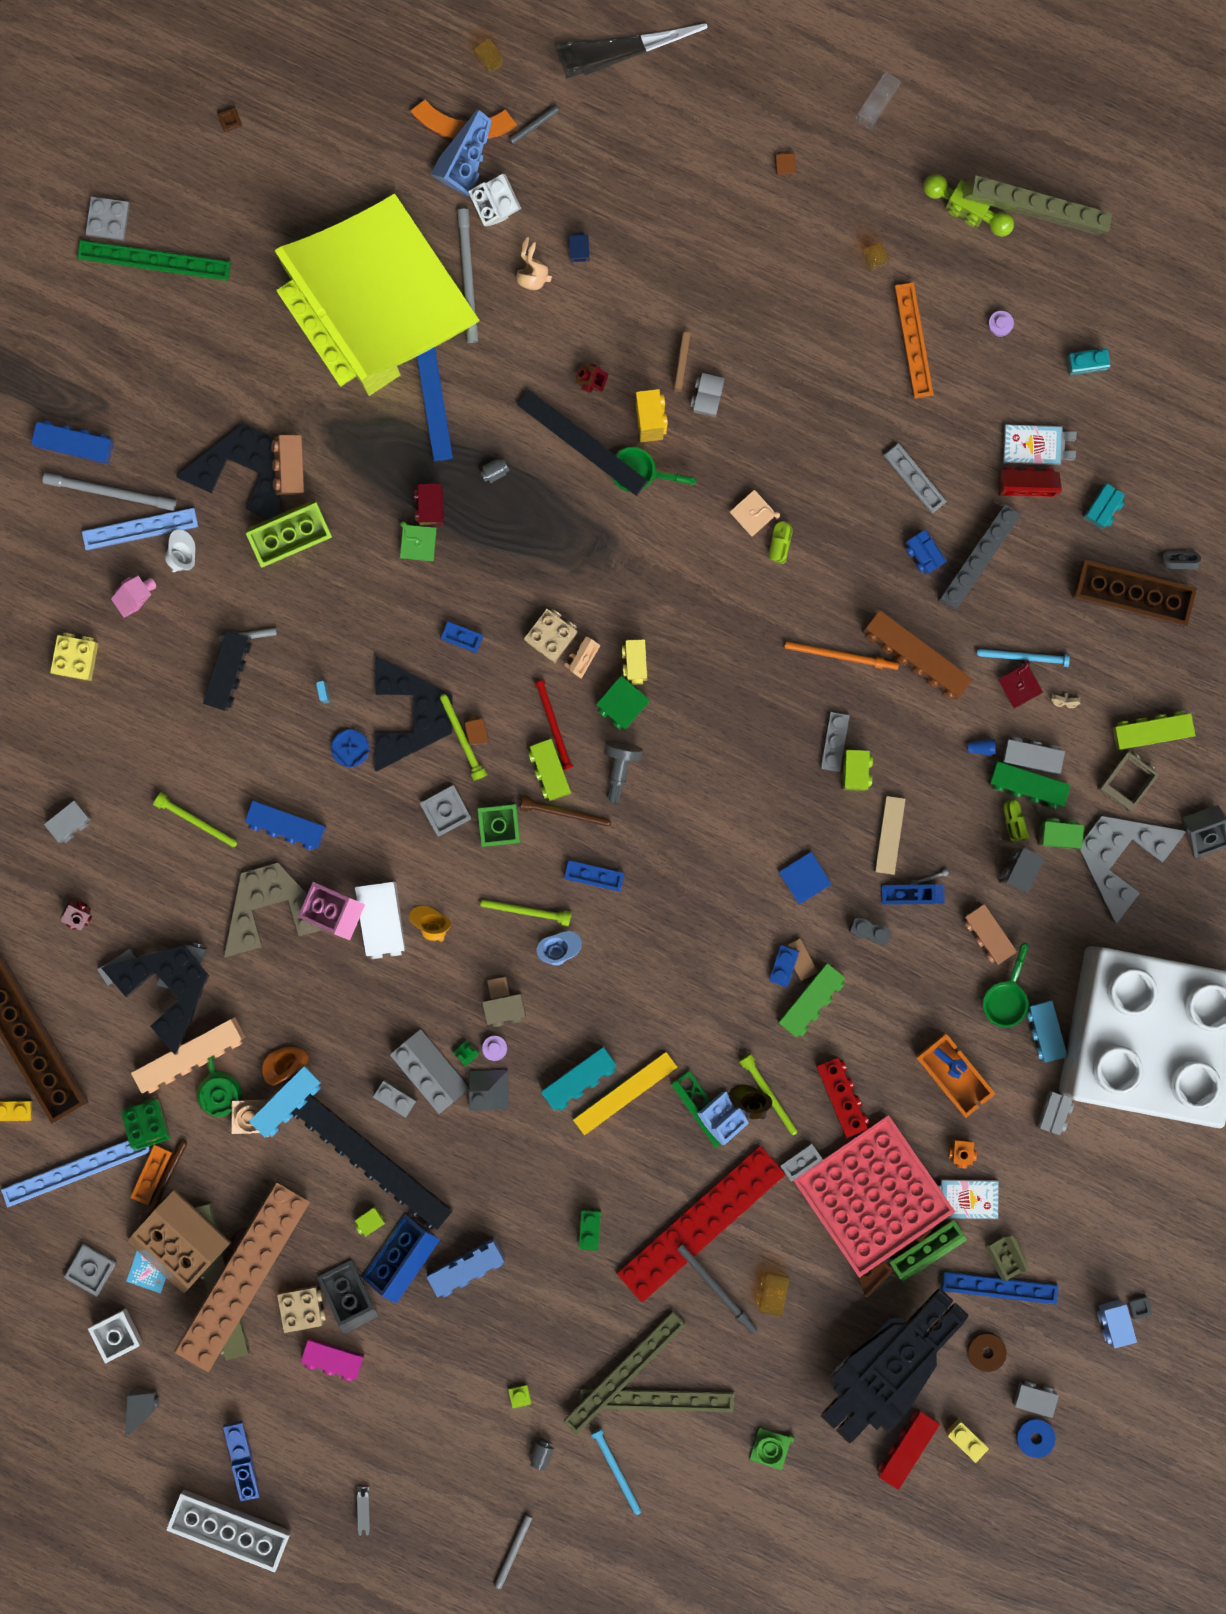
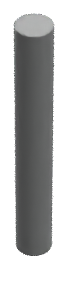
M556 105L510 137L509 140L514 145L560 112Z

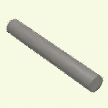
M269 628L238 634L254 639L277 635L276 628ZM225 635L219 636L220 643H223Z

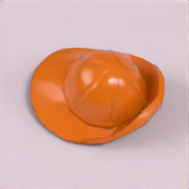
M290 1046L270 1053L264 1060L262 1075L265 1082L269 1085H277L286 1079L293 1078L308 1063L309 1057L307 1052L299 1047Z

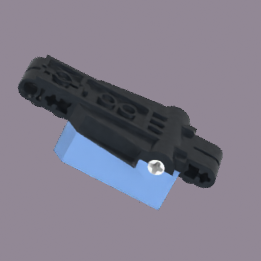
M938 1288L908 1321L904 1318H889L867 1342L850 1353L831 1373L829 1377L831 1385L839 1395L826 1407L820 1417L833 1429L839 1425L836 1432L849 1444L869 1424L876 1430L881 1426L886 1432H889L901 1421L937 1367V1352L968 1318L969 1314L957 1303L951 1305L953 1299L941 1288Z

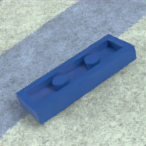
M568 860L564 879L620 892L625 873Z

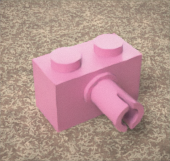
M139 576L133 579L128 577L121 582L122 586L114 591L115 595L111 600L125 618L142 607L151 596L149 591L156 588V583L152 578L142 582Z

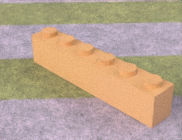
M234 1017L180 1046L177 1055H174L171 1051L131 1074L141 1093L148 1091L150 1094L159 1089L158 1085L162 1082L167 1085L176 1080L175 1075L181 1073L183 1076L193 1071L192 1066L197 1064L200 1067L209 1062V1057L214 1055L217 1058L226 1053L224 1049L231 1046L234 1049L241 1045V1040L246 1037Z

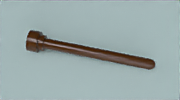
M523 795L521 811L528 812V810L532 811L533 809L603 826L611 825L610 819L537 803L531 797Z
M182 1140L179 1143L146 1211L139 1214L137 1222L143 1224L155 1210L187 1147V1141Z

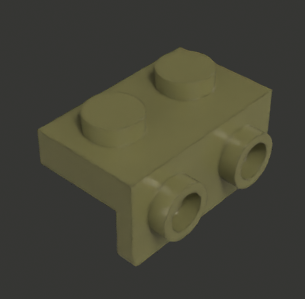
M1013 1235L1003 1236L986 1246L1002 1281H1007L1020 1272L1029 1270L1027 1260L1022 1255L1019 1243Z

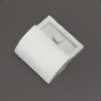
M501 174L487 183L484 182L468 191L484 226L500 223L508 219L509 215L521 209L506 174Z

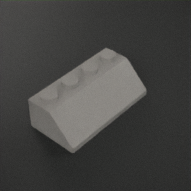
M421 1029L390 1054L438 1114L469 1089V1086Z

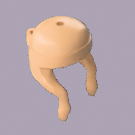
M526 237L521 251V257L526 262V268L517 271L516 281L526 289L538 290L543 287L545 282H551L552 276L548 275L549 270L547 266L532 258L536 242H533L530 246L528 256L525 255L529 242V237Z

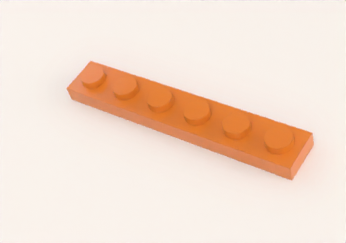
M914 282L895 285L914 399L933 396Z

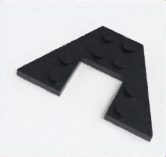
M245 424L240 425L176 476L178 479L212 494L227 460L233 461L261 474L246 510L266 519L281 514V497L276 495V490L273 488L275 471L272 468L274 452L272 451L271 444L274 438Z
M376 656V695H414V733H375V772L451 735L452 724L440 700V696L446 694L453 706V696Z
M185 946L102 967L101 969L125 997H129L154 973L160 977L179 1001L150 1027L172 1053L177 1055L182 1040L187 1033L188 1025L191 1023L198 1000L203 993L204 985L209 978L208 972Z

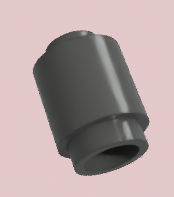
M502 457L500 459L496 458L482 466L483 470L480 473L484 481L489 480L491 484L505 476L510 470Z
M546 1440L535 1442L530 1457L531 1467L545 1470L554 1449L550 1442Z

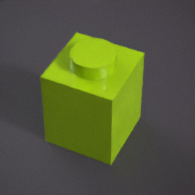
M374 1206L355 1220L357 1223L355 1227L360 1234H364L366 1237L384 1225L386 1220L378 1208Z

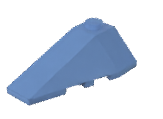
M476 110L439 157L431 175L444 185L466 196H470L468 191L475 187L480 173H477L479 163L483 160V155H481L483 145L487 143L492 120L480 110Z

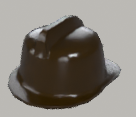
M737 1085L729 1092L731 1103L740 1108L745 1117L749 1119H765L767 1111L772 1106L770 1096L748 1085Z

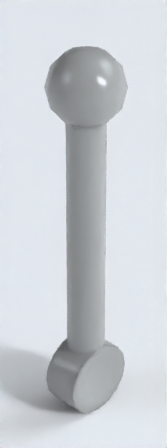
M943 869L940 873L918 881L912 880L910 885H918L940 876H948L949 871Z

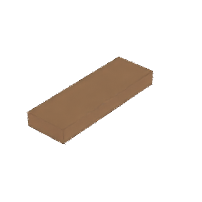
M684 332L682 335L674 386L675 392H682L691 334L689 332Z

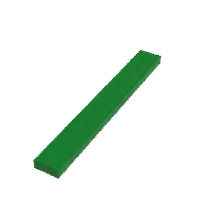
M80 240L77 259L82 261L228 282L231 269V261Z

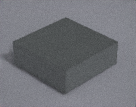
M1147 1295L1128 1300L1133 1320L1152 1315Z

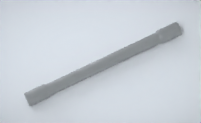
M458 209L464 296L475 313L469 209ZM477 324L466 329L467 343L478 342Z
M46 472L43 476V484L91 492L153 505L172 511L176 507V500L171 498L156 497L70 479Z

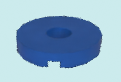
M1029 1419L1022 1423L1017 1431V1444L1021 1451L1029 1457H1044L1055 1446V1432L1050 1424L1042 1419ZM1034 1433H1039L1041 1435L1040 1442H1031V1436Z

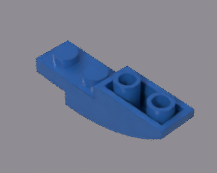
M243 1420L224 1424L223 1429L232 1461V1470L240 1502L259 1498L254 1461Z

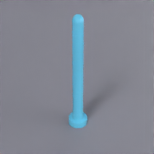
M988 649L977 650V655L981 657L1063 664V667H1068L1070 654L1065 653L1064 656Z
M602 1428L597 1429L590 1436L592 1439H596L634 1514L638 1515L641 1513V1509L603 1437L604 1431Z

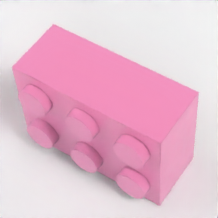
M313 882L298 918L350 940L365 904Z

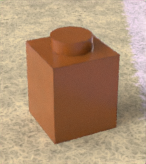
M479 716L468 718L469 722H465L470 746L489 742L484 719H480Z

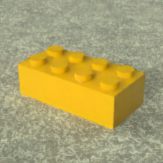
M659 389L636 392V412L640 443L663 440V435L666 434L667 415L664 413L665 399L664 394H660Z

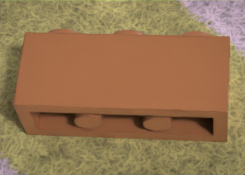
M278 435L274 437L271 444L272 451L274 452L272 468L275 471L273 488L276 490V495H300L304 493L301 435Z
M981 904L964 916L966 920L963 922L969 932L973 931L977 936L974 939L980 948H985L987 951L985 955L991 964L994 962L996 965H999L1017 952L985 904Z

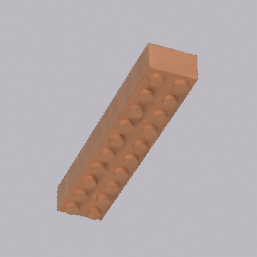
M274 1182L175 1347L174 1352L209 1373L308 1207L309 1201L279 1183Z

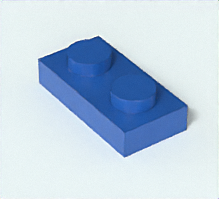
M447 622L441 640L477 654L484 635Z
M783 944L780 946L769 979L770 982L784 987L789 986L800 950Z

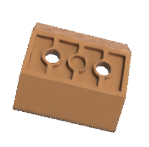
M176 1190L153 1211L128 1240L131 1246L183 1294L231 1243ZM155 1231L161 1232L163 1238L158 1239L155 1236ZM183 1258H188L191 1261V1265H186L183 1262Z

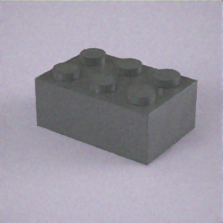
M1026 848L1012 850L1007 859L1009 861L1008 866L1003 868L999 875L1001 879L999 883L1019 893H1028L1045 858Z

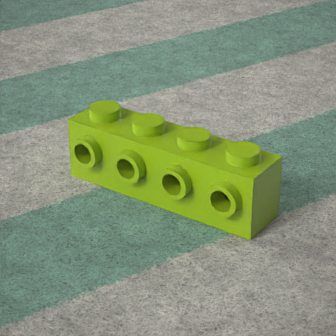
M1185 711L1175 712L1174 717L1168 718L1166 714L1155 716V720L1148 721V718L1136 719L1134 724H1129V721L1117 723L1118 727L1113 728L1116 750L1195 736L1192 714H1186Z

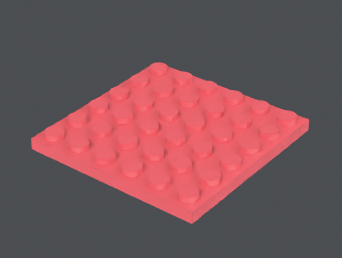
M889 1115L793 1180L859 1278L955 1213V1210Z

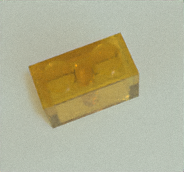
M766 1272L765 1276L761 1277L760 1288H763L762 1294L758 1295L756 1300L759 1312L782 1317L790 1280L788 1276Z

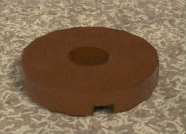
M979 1334L968 1346L970 1362L976 1369L982 1372L996 1371L1006 1360L1007 1350L1005 1344L994 1334ZM986 1347L992 1349V1355L988 1358L982 1356V1351Z

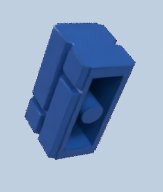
M926 529L905 543L907 554L910 557L914 556L917 561L915 565L921 574L924 572L925 575H928L947 562Z

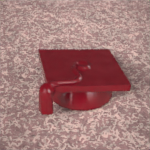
M1025 660L1023 666L997 679L1013 709L1043 693L1029 667L1031 663L1029 660Z

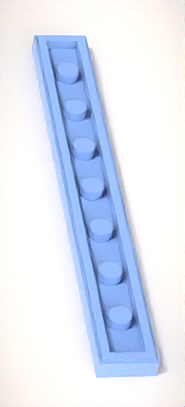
M126 1140L5 1187L1 1191L7 1207H10L149 1153L152 1149L149 1146L134 1151L130 1147L129 1141Z

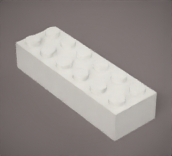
M185 1489L179 1496L167 1527L169 1532L272 1572H276L291 1534L290 1530Z

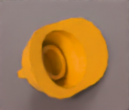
M418 906L412 909L409 914L410 922L421 930L423 937L427 940L442 942L446 931L451 928L450 919L431 907Z

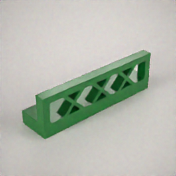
M689 1070L672 1082L671 1085L716 1148L721 1143L710 1133L697 1114L699 1112L697 1108L703 1109L706 1101L710 1103L711 1100ZM688 1076L693 1081L692 1090L683 1089L680 1084ZM686 1092L691 1093V1098L688 1096ZM694 1093L701 1094L704 1097L703 1106L693 1103Z

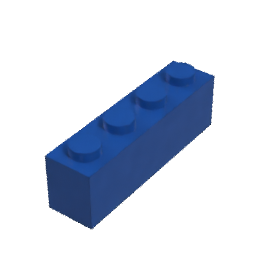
M45 420L42 423L36 422L31 445L34 447L109 465L114 442L109 439L110 436L104 434L94 436L91 435L90 431L83 429L77 432L73 431L72 427L61 425L60 428L54 426L53 422Z
M252 801L245 823L249 824L248 828L256 831L262 828L267 830V835L276 838L278 835L284 836V841L295 844L296 841L303 843V848L312 851L314 848L319 849L327 828Z

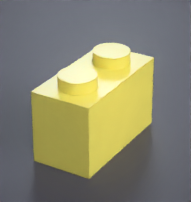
M959 1418L945 1432L975 1463L989 1450L987 1445Z

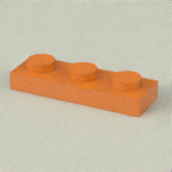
M156 1144L153 1146L130 1198L149 1205L172 1155V1151Z

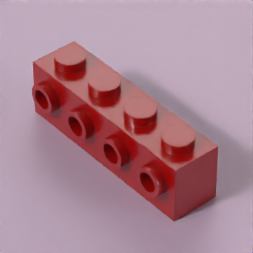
M838 1057L816 1065L845 1137L848 1138L867 1130L868 1118L865 1113L862 1114L859 1107L862 1104L858 1095L854 1096L852 1089L855 1087L851 1078H847L844 1071L847 1068L843 1059L839 1060Z
M920 1409L911 1414L908 1419L909 1425L906 1429L903 1428L900 1431L897 1444H893L887 1453L889 1455L886 1461H882L877 1468V1471H879L877 1473L878 1477L897 1490L900 1489L940 1426L936 1419Z

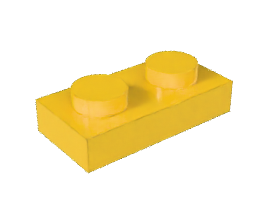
M0 1101V1121L32 1120V1101Z

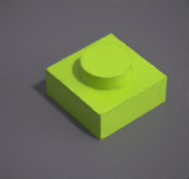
M527 1384L508 1389L512 1408L532 1404Z

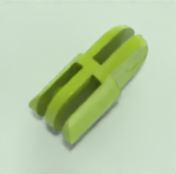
M785 521L778 522L775 525L768 554L770 560L779 564L786 562L793 532L792 526Z
M1016 800L1006 801L1004 813L1010 842L1029 839L1025 818L1022 815L1019 802Z

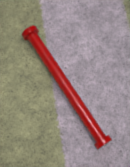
M542 680L534 683V685L538 688L563 763L562 769L563 771L568 770L574 766L573 763H570L545 688L546 682Z

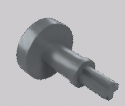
M607 741L604 753L614 758L611 777L609 778L611 787L608 801L619 803L622 786L626 785L629 761H640L643 749L625 742Z

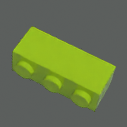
M552 739L530 746L531 751L528 754L531 763L536 762L538 769L534 771L538 781L542 780L544 787L541 788L544 798H549V801L571 794Z

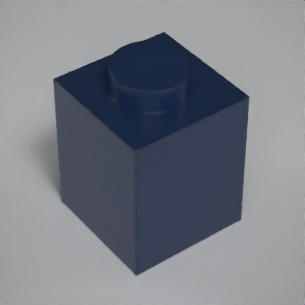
M583 232L573 233V236H569L571 263L590 262L589 236Z

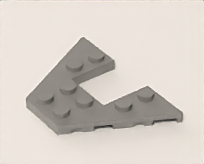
M1104 816L1099 817L1084 837L1082 849H1079L1115 924L1118 923L1140 893L1109 869L1131 840L1163 863L1186 833L1185 831Z

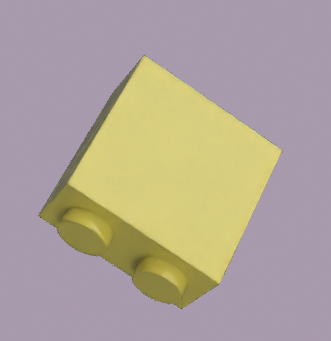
M63 633V636L57 635L50 673L92 681L98 643L93 642L94 638L82 636V639H76L74 634Z
M627 640L626 645H622V658H626L627 662L626 665H623L624 678L627 677V681L632 682V685H642L643 681H647L645 640Z

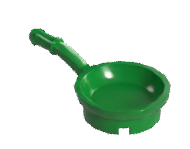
M627 447L615 455L648 480V483L642 490L646 489L655 477L676 481V483L696 484V479L693 476L657 472L652 457L645 450L638 447ZM612 478L613 482H614L620 489H622V490H624V491H626V492H630V491H628L625 487H623L621 484H619L617 481H615V480Z
M1027 943L1020 945L1010 981L993 985L988 989L983 998L985 1016L992 1024L998 1027L1010 1028L1016 1026L1024 1020L1028 1012L1029 1002L1027 995L1015 983L1022 965L1025 963V956L1029 949Z
M213 1056L208 1058L209 1062L207 1063L210 1073L201 1080L196 1091L197 1102L200 1108L208 1115L225 1117L232 1113V1101L242 1100V1088L238 1080L231 1074L215 1071Z

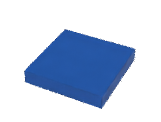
M812 852L779 872L799 905L831 885Z

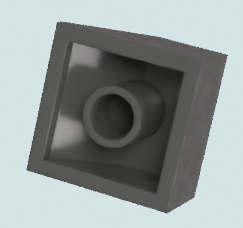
M1219 805L1182 817L1184 831L1186 832L1185 834L1194 858L1226 848V817Z

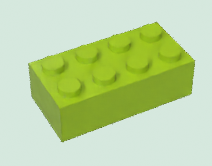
M316 499L245 529L247 538L261 568L332 538L330 529Z

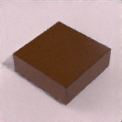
M235 107L217 113L225 133L242 126Z

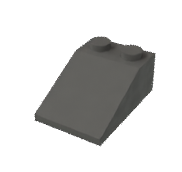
M352 1260L317 1277L337 1324L344 1334L379 1316Z

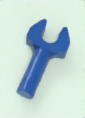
M939 1047L934 1051V1054L949 1066L948 1074L951 1077L960 1078L962 1075L956 1067L962 1072L967 1070V1065L962 1059L953 1060Z

